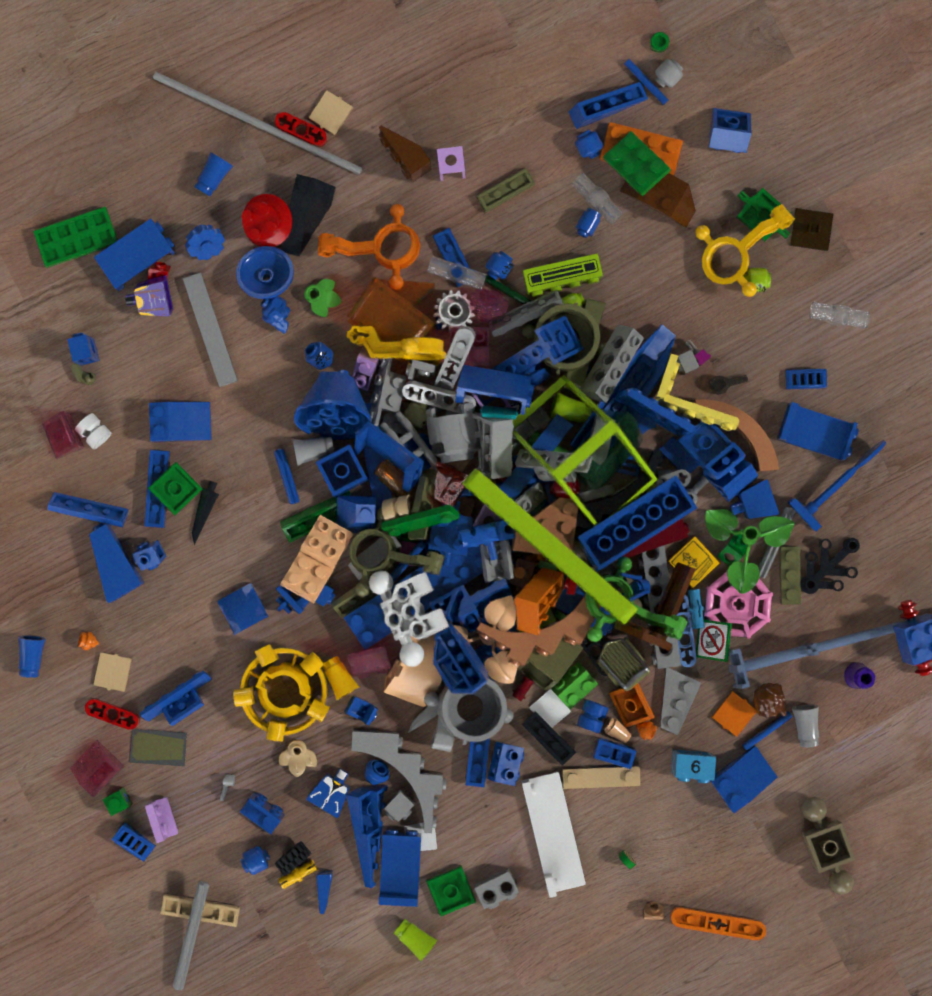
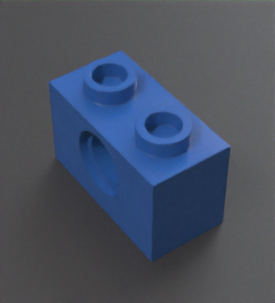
M76 333L72 335V338L67 339L74 363L83 366L100 361L94 338L86 334L84 335V333Z

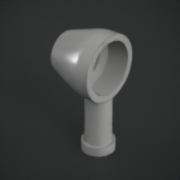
M704 476L700 477L701 479L692 489H686L688 494L692 496L695 504L698 500V492L706 483H709Z

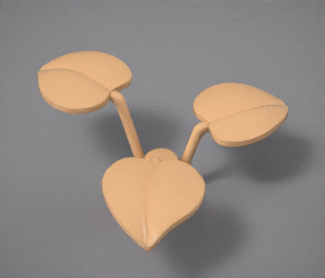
M511 595L493 600L486 606L484 615L486 621L493 625L491 628L496 629L497 627L501 631H508L515 624L516 605ZM453 625L469 643L481 639L478 636L467 639L468 630L463 626ZM481 639L485 645L492 646L493 656L485 661L488 675L500 683H513L517 667L508 663L509 659L506 658L508 651H500L496 655L495 642L490 639L488 641Z

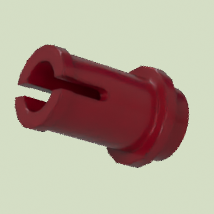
M523 676L517 688L512 690V696L519 701L526 699L525 695L534 682Z

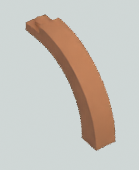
M707 399L693 401L695 404L739 419L736 430L750 446L754 455L757 472L779 470L777 456L769 437L751 416L735 406L724 402ZM676 411L675 414H676L677 416H679V417H681V416L685 417V416L683 415V413H680V412H677V411Z

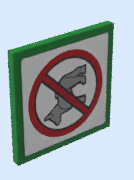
M703 620L705 628L698 629L696 657L728 662L732 623Z

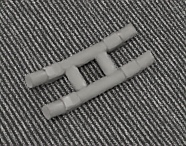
M400 411L395 414V418L407 431L403 436L398 438L396 433L385 422L380 425L379 428L402 446L412 438L419 447L412 453L417 457L424 454L434 471L440 468L433 452L417 433L412 423Z

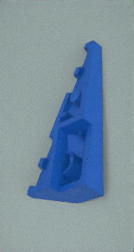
M384 784L360 787L346 795L364 884L368 888L375 886L373 873L374 869L378 867L375 857L376 852L380 851L383 827L381 809L385 808V803L382 801L383 793L387 791V785Z

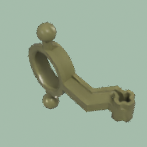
M382 508L378 509L375 513L377 519L375 529L359 532L350 544L349 557L351 563L358 572L363 574L361 582L355 586V592L360 597L367 596L370 592L368 584L370 576L380 570L387 572L394 562L423 568V572L440 575L444 555L435 552H427V556L407 555L397 552L393 538L381 529V523L385 522ZM369 536L383 538L388 546V554L385 561L376 567L361 565L356 556L359 543Z

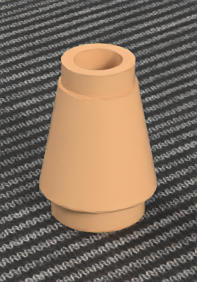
M609 717L602 726L605 734L624 743L631 737V733L617 718Z

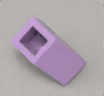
M365 346L362 347L357 357L352 377L355 379L358 388L368 391L379 359H372Z

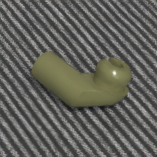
M77 363L70 366L77 382L86 385H92L95 382L96 376L94 373L84 372Z

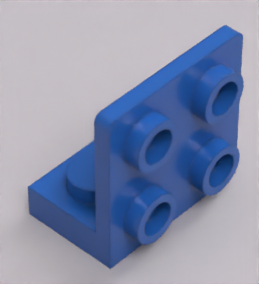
M254 792L240 813L269 834H272L285 816L282 813L283 809L276 804L271 805L263 794H256Z

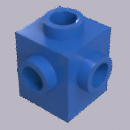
M159 540L151 543L146 541L139 544L137 550L132 554L135 564L139 566L141 571L147 568L149 571L157 568L167 557Z

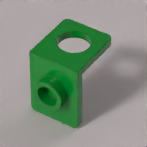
M742 534L733 535L727 546L717 555L728 566L739 561L746 553L747 545L742 541ZM725 553L732 554L734 560H728L725 557Z

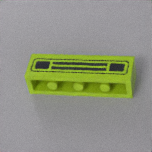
M598 253L526 269L522 273L527 295L532 294V297L541 296L544 291L549 290L551 292L558 290L559 292L562 291V287L577 288L581 286L580 283L584 282L595 284L603 277Z

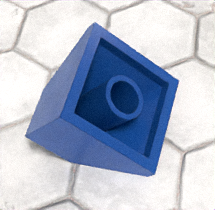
M337 496V524L352 533L375 529L376 497Z

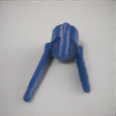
M620 574L623 577L634 579L630 585L634 595L629 599L630 602L650 593V583L647 579H642V575Z

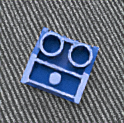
M252 583L217 601L233 631V635L269 617Z

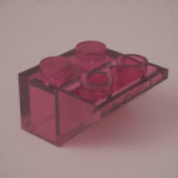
M460 327L450 328V346ZM471 327L475 331L476 337L464 365L489 368V327ZM453 361L451 368H454L456 362Z
M96 740L70 769L78 783L92 797H95L125 766Z

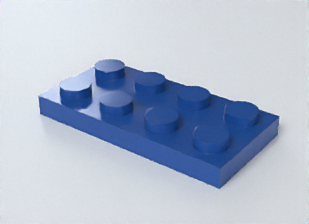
M629 388L617 392L614 398L677 436L691 434L696 427L691 424V420L688 418L679 417L674 414L675 411L671 408L660 406L656 399L643 396L642 391L639 389Z

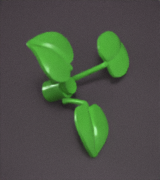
M726 509L706 511L705 524L713 538L719 541H726L731 534H742V541L747 545L744 563L736 561L727 570V578L730 584L740 594L752 590L760 576L758 566L754 563H747L751 545L756 543L758 537H764L765 543L772 547L784 545L791 535L795 525L794 521L784 517L770 516L764 518L759 523L760 531L754 526H748L745 530L734 531L738 526V519L731 511Z

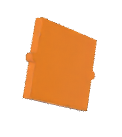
M732 691L712 718L720 723L723 729H727L738 737L756 714L754 707L747 703L746 699H742Z

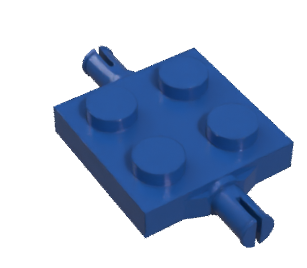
M452 501V507L455 509L456 501ZM457 501L456 510L458 512L461 503L459 501ZM459 513V519L432 526L428 550L438 551L444 555L442 566L445 565V559H447L446 567H449L450 557L453 555L467 556L468 547L463 548L460 546L457 531L467 528L471 533L472 517L463 516Z

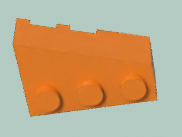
M541 568L533 576L532 580L525 585L524 589L516 595L514 604L516 605L517 630L534 635L540 634L541 629H539L541 622L547 621L549 617L546 614L550 607L555 606L564 589L562 572Z

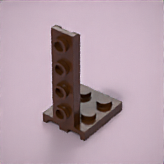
M679 562L676 564L656 614L671 617L673 614L677 615L696 570L695 568ZM619 621L615 623L614 628L670 651L673 645L666 641L668 636L664 633L665 628L652 625L649 629L639 625L636 627V624L630 621L625 625Z

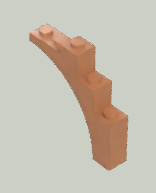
M585 594L569 615L560 622L542 629L539 635L527 632L501 631L483 623L478 625L476 632L479 633L478 637L485 641L490 639L495 642L497 648L503 651L508 649L509 652L506 655V658L509 659L508 663L518 668L519 665L523 667L526 664L534 647L537 648L539 654L547 657V655L551 656L554 654L562 637H565L564 641L570 645H580L595 618L587 609Z

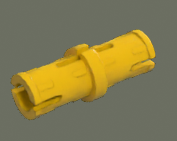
M311 859L302 866L296 867L287 875L278 878L279 883L287 880L281 887L286 889L297 881L301 882L305 876L317 871L316 865L310 869L308 868L315 864V862Z

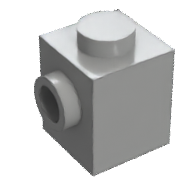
M400 789L385 805V814L391 820L396 819L398 822L401 819L405 820L412 813L410 809L414 806L415 802Z

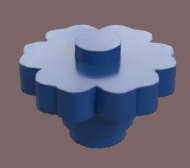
M197 225L186 236L188 241L185 244L186 249L191 257L197 256L198 260H209L212 255L217 256L224 249L222 244L225 241L224 236L219 228L213 229L212 225Z

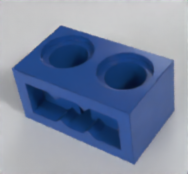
M597 737L592 756L595 759L631 769L636 749Z

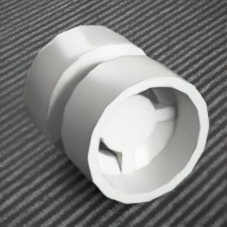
M94 413L86 416L75 427V431L82 438H87L86 442L92 449L101 446L112 434L105 425H100L101 421Z

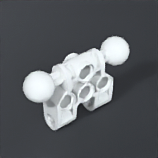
M376 571L370 577V589L381 596L383 603L380 606L385 615V623L390 627L394 639L400 640L402 645L399 653L400 660L407 666L415 667L422 662L424 650L419 644L414 643L410 636L417 639L427 638L448 628V622L441 608L425 614L420 598L433 591L426 572L397 584L392 594L391 589L394 584L392 576L386 571ZM404 588L407 590V597L403 595ZM412 606L415 608L414 615L410 611ZM395 614L399 617L398 623L394 620ZM419 624L423 627L422 633L418 630Z

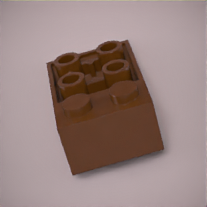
M382 125L379 126L380 133L378 135L380 142L385 148L389 147L391 158L396 164L400 163L401 172L407 180L410 178L412 182H415L432 170L431 161L420 145Z

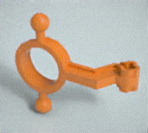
M394 204L390 207L393 223L379 229L373 241L351 242L335 237L334 234L321 233L318 236V255L329 258L335 255V252L346 256L375 254V258L381 266L393 270L392 276L389 278V286L394 290H399L404 284L403 278L400 276V269L407 268L414 263L419 255L421 244L416 232L401 223V217L405 212L404 207L400 204ZM397 231L408 234L411 238V246L404 256L395 260L382 256L381 245L385 237Z

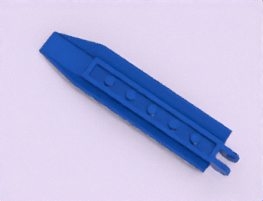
M663 324L638 348L607 403L600 401L597 405L606 415L615 420V424L622 432L636 414V411L614 398L617 392L629 388L639 389L642 391L643 396L648 397L664 375L676 335ZM594 411L571 441L570 445L574 449L569 453H575L589 440L593 422L597 415ZM615 434L612 435L609 450L618 439Z

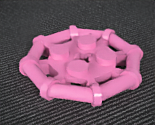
M726 570L722 576L706 587L704 617L706 616L710 621L720 622L715 614L721 613L727 620L726 623H737L743 626V630L731 629V636L750 639L755 632L771 621L770 611L772 596H774L773 592H770L759 579L755 586L762 593L761 595L757 596L752 590L740 594L731 584L721 593L717 589L726 581L729 582ZM714 595L720 596L719 608L713 609ZM737 599L744 603V606H741L739 610L734 606V602H737ZM759 600H764L763 613L758 612ZM755 616L760 618L751 627L748 626L747 623Z

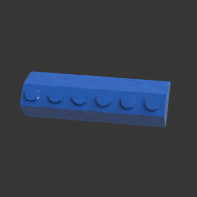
M675 475L579 536L578 540L586 557L595 571L598 572L697 509V506Z

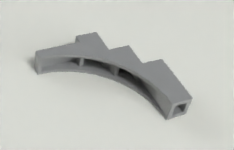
M354 729L352 731L351 751L363 752L381 758L395 767L408 780L421 805L424 833H432V828H436L437 816H433V809H437L438 797H434V795H442V790H446L447 778H443V773L420 772V769H424L425 758L421 757V752L398 751L402 749L403 737H399L400 732Z

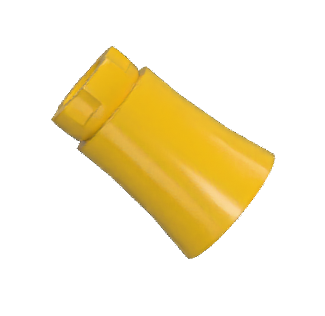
M338 656L324 662L322 668L333 689L336 700L360 688Z

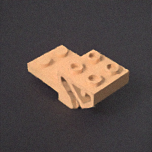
M320 515L280 585L314 604L340 562V557L347 549L354 533Z

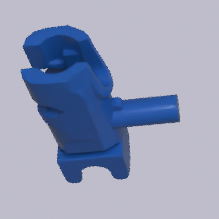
M502 519L474 526L472 534L467 528L457 531L461 547H478L484 544L488 548L490 561L498 559L494 542L512 539L515 537V534L504 531L505 526L508 524Z

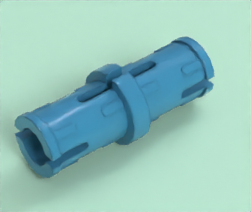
M700 589L689 590V612H691L692 629L705 628L702 612L704 606L701 604Z

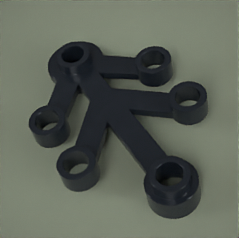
M847 538L843 542V549L828 562L829 549L832 543L829 539H821L819 542V547L821 548L820 570L814 575V563L818 559L815 552L806 553V576L801 579L802 591L807 594H814L818 589L841 591L844 588V583L841 580H834L833 582L820 580L826 575L855 578L858 575V570L855 567H848L847 569L834 567L849 553H855L859 550V541L855 538ZM823 541L828 542L827 548L822 546ZM851 542L855 543L854 549H851L849 547V544ZM809 554L814 555L813 561L808 559ZM850 569L854 570L853 576L848 574ZM809 581L813 582L812 588H809L807 586V583ZM836 582H839L841 585L839 589L834 587Z

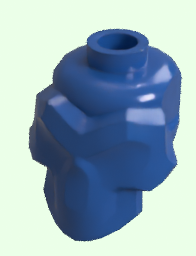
M279 295L263 299L261 302L263 307L262 319L285 334L289 327V322L285 319L290 313V308L286 306V300Z

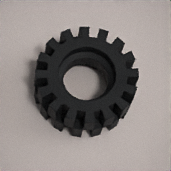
M300 841L279 858L275 865L285 876L309 857L311 852Z

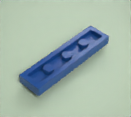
M150 450L144 527L165 528L166 506L148 487L169 468L170 451Z
M57 492L53 493L48 503L49 511L122 528L129 511L126 508Z

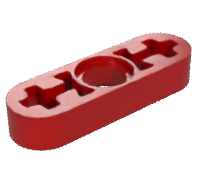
M281 112L275 117V124L278 129L316 147H322L326 144L327 135L323 129L286 112ZM286 117L288 123L293 125L292 131L290 130V125L284 124L283 126H281V122L279 120H284V118ZM299 125H304L307 128L306 132L302 135L296 133V128ZM310 129H313L311 132L316 136L320 133L323 140L315 142V137L309 136Z
M91 699L85 705V712L89 716L127 730L136 728L140 723V717L136 712L100 699ZM97 703L96 707L103 709L105 705L106 708L103 711V716L100 715L102 711L99 710L93 713L90 705ZM109 709L117 711L118 716L116 719L112 720L108 717L107 712ZM122 712H124L123 717L129 718L133 716L135 723L129 726L127 720L122 719L121 723L118 721L122 717Z

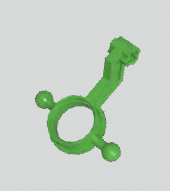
M624 556L617 561L618 571L615 576L605 575L601 577L606 582L616 583L620 586L625 594V598L629 601L633 596V591L620 574L629 571L632 567V562L628 557ZM586 593L587 609L597 619L594 627L589 628L587 631V636L590 641L598 642L602 638L601 628L603 624L616 623L618 620L614 616L602 612L596 601ZM633 604L638 609L633 615L634 617L652 626L665 628L664 633L671 638L681 639L688 622L685 618L674 614L671 617L654 614Z

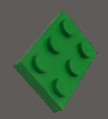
M632 131L603 156L604 161L641 196H644L671 171L670 167Z

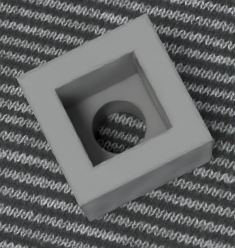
M692 350L678 356L677 362L680 363L679 373L682 372L685 375L699 368Z

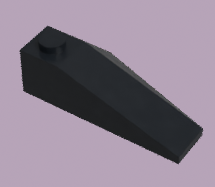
M296 175L289 206L292 214V229L288 238L282 243V251L286 254L300 257L316 228L319 227L323 217L332 206L335 186L316 178Z

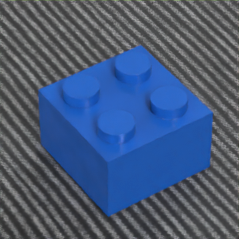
M350 445L316 461L334 498L368 481Z

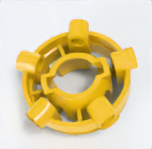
M270 644L255 651L257 658L247 667L241 680L240 689H234L233 696L235 706H243L248 718L257 727L267 732L266 739L282 742L284 735L298 733L309 727L315 720L322 722L330 709L329 706L325 705L327 682L321 669L324 665L323 661L314 652L308 655L293 648L272 649ZM278 654H294L292 662H282L278 666L272 665L262 675L254 672L259 663L261 667H264L280 659ZM298 656L304 659L300 666L296 664ZM317 672L321 681L322 695L321 699L316 697L311 703L313 686L310 687L308 679ZM251 675L258 678L256 684L257 694L261 706L266 711L262 717L256 713L252 706L256 703L254 686H249ZM280 675L292 677L298 683L299 694L306 697L303 699L304 703L300 706L293 704L287 708L273 705L268 698L267 689L264 684L265 681H268L267 677L271 679ZM307 706H310L307 715L311 717L296 726L287 727L288 722L270 719L268 723L264 720L268 713L278 718H289L293 715H299Z

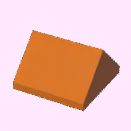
M639 683L629 691H625L620 687L609 693L625 728L655 718Z

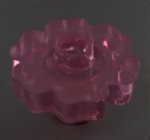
M486 288L476 289L475 292L471 293L469 304L475 307L477 319L485 323L490 322L496 316H502L503 313L507 312L509 306L508 300L504 299L501 293L495 290L489 291Z

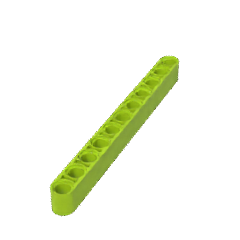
M475 468L462 482L471 493L619 622L625 625L638 609L479 470Z

